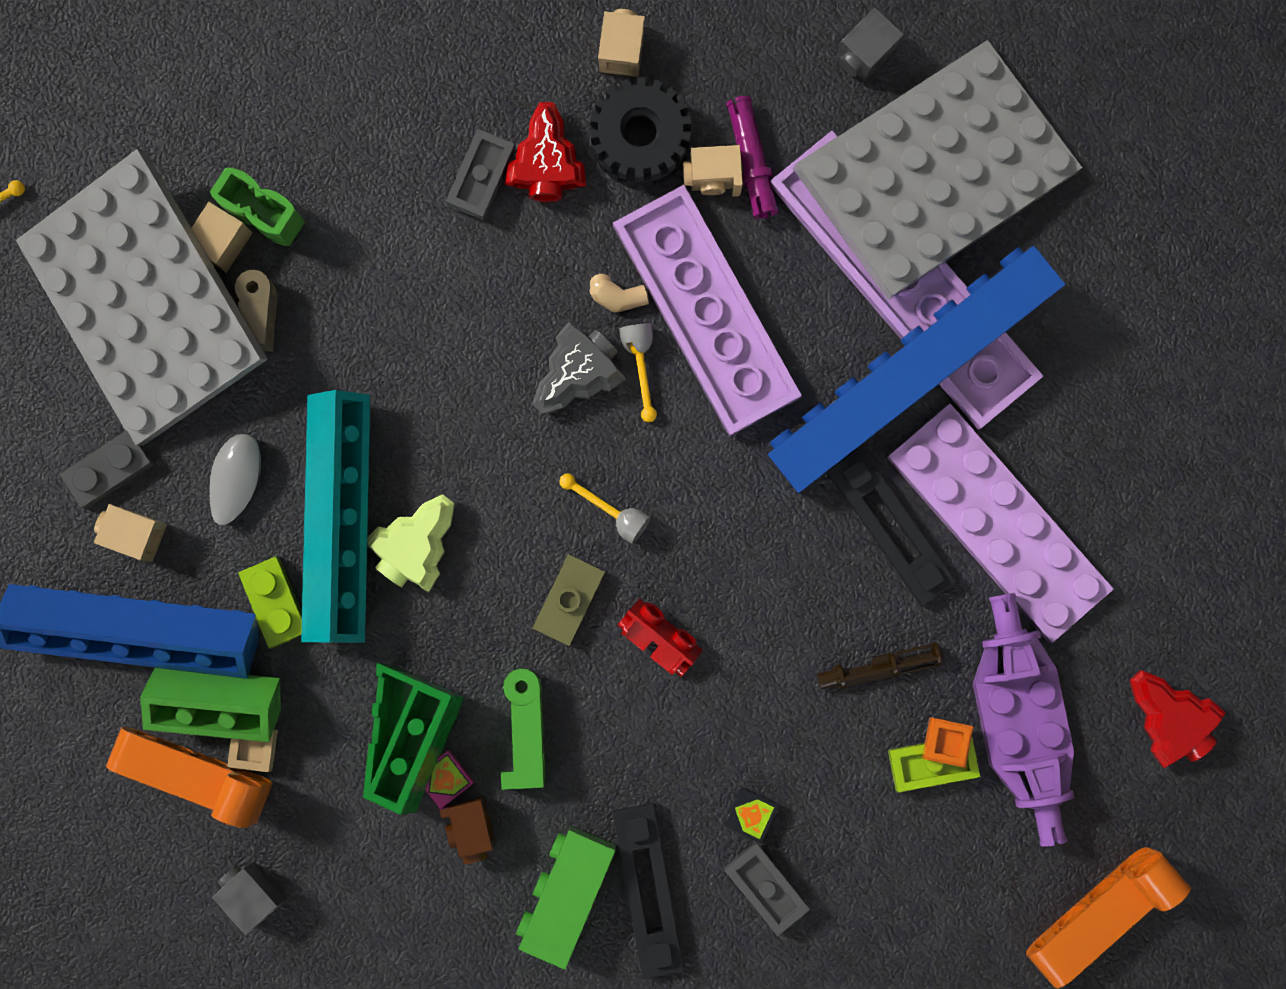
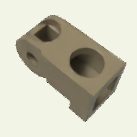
M247 270L240 274L235 283V293L239 298L238 309L262 350L273 352L278 297L277 289L261 271Z

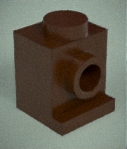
M485 796L447 805L440 809L441 819L450 817L451 821L450 824L445 826L449 846L451 849L457 848L459 858L463 859V863L470 864L487 859V851L493 850L496 842Z

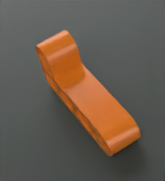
M121 727L106 764L107 769L119 775L212 809L211 816L213 818L240 828H248L258 823L273 784L271 780L244 769L227 767L228 763L130 727Z
M1149 847L1141 848L1130 855L1029 946L1026 956L1054 988H1061L1076 978L1149 911L1156 908L1165 912L1176 907L1188 896L1191 887L1161 852Z

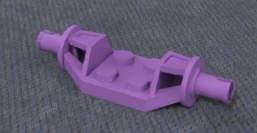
M1016 593L989 597L997 634L993 635L994 638L982 641L984 651L973 681L989 766L1016 798V807L1034 809L1040 846H1055L1054 842H1058L1060 845L1067 842V837L1064 833L1059 805L1075 797L1073 790H1070L1074 748L1058 672L1038 639L1041 637L1040 631L1027 632L1026 629H1022L1015 598ZM1002 645L1004 673L997 674L998 646ZM1018 771H1025L1032 794H1028Z

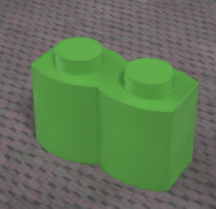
M225 168L210 191L212 197L229 215L244 224L254 225L263 236L276 244L290 246L305 224L302 216L283 195L269 189H262L251 176L241 170Z

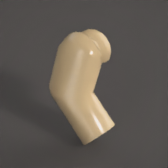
M597 274L590 281V294L594 301L611 312L618 313L649 304L644 285L623 290L610 281V277L606 274Z

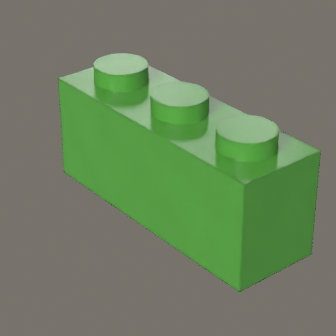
M154 668L140 696L143 730L269 742L281 712L280 678L248 675L246 679Z
M570 826L567 835L558 833L549 854L550 857L556 859L550 874L542 871L532 894L540 898L534 913L525 910L517 929L516 935L523 937L518 950L564 970L566 969L615 853V844L573 826Z

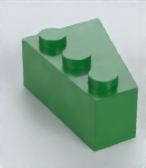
M377 663L376 676H378L376 703H373L372 706L374 723L372 742L368 745L363 798L399 815L416 813L465 697L396 666Z

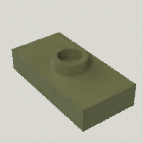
M568 554L532 629L570 646L605 575V571Z

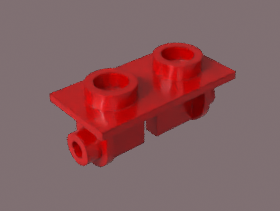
M640 598L617 625L623 630L621 634L642 651L652 641L655 642L658 647L650 658L671 675L676 673L682 677L702 652V649L697 646L695 638L683 629L675 628L665 619V615L657 606L652 603H645Z

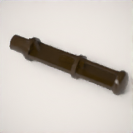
M933 642L924 646L872 658L871 664L847 670L842 665L837 664L830 671L817 673L816 677L820 690L834 686L838 689H844L884 678L897 677L898 675L932 667H940L943 664L944 657L941 647ZM931 647V650L903 656L899 658L897 657V655ZM931 661L934 662V664L900 671L901 668L927 663Z

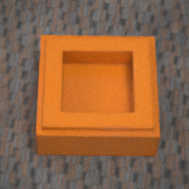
M930 717L922 758L966 768L974 726Z

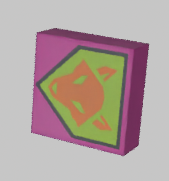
M448 750L438 758L425 790L437 806L442 809L475 782L454 754Z

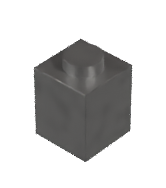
M874 7L841 40L836 56L839 57L840 65L848 74L854 77L858 75L866 82L898 49L904 34Z
M254 862L243 869L238 865L230 869L218 881L222 888L212 896L214 901L244 935L255 929L286 900Z

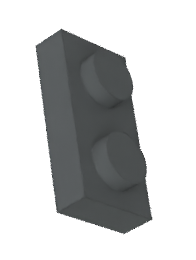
M477 129L447 197V206L485 221L507 170L508 163H510L515 152V144Z
M126 430L59 475L79 506L83 509H88L155 464L143 446L135 445Z
M756 841L724 867L725 872L777 936L782 934L810 910Z

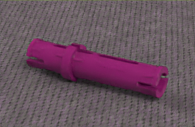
M739 96L735 98L737 104H734V100L731 99L726 103V107L729 111L736 144L740 145L743 169L742 185L747 186L753 218L757 220L769 218L768 212L772 216L779 213L770 183L774 176L772 169L766 165L752 107V99L750 96Z

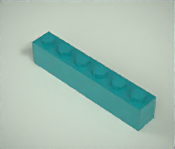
M332 390L307 395L301 642L365 643L370 394Z

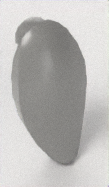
M239 434L230 438L222 446L214 460L210 476V507L213 520L218 525H226L237 518L251 500L257 487L261 471V454L257 440L251 435Z

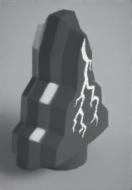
M568 322L556 336L558 346L549 357L550 372L540 381L532 405L542 415L564 409L575 398L590 399L601 390L611 392L626 380L624 374L612 361L618 354V351L596 329L587 336L576 328L575 325Z

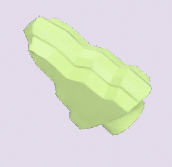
M442 494L423 503L412 517H398L387 528L377 527L367 538V546L381 558L375 568L400 587H403L407 580H410L422 589L430 592L440 576L437 565L445 552L441 539L451 526L455 503Z

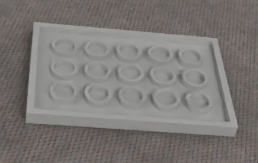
M987 40L796 163L793 170L887 300H890L1077 174L1082 169V166Z
M136 149L16 240L125 431H128L135 445H146L268 360L146 151Z

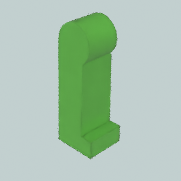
M517 669L507 675L503 686L505 696L511 701L513 771L501 772L502 790L544 788L546 786L542 685L539 677L534 672L528 669Z

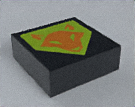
M740 786L723 826L762 844L779 805Z

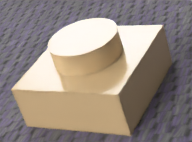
M273 730L269 742L231 738L227 767L271 772L278 730Z

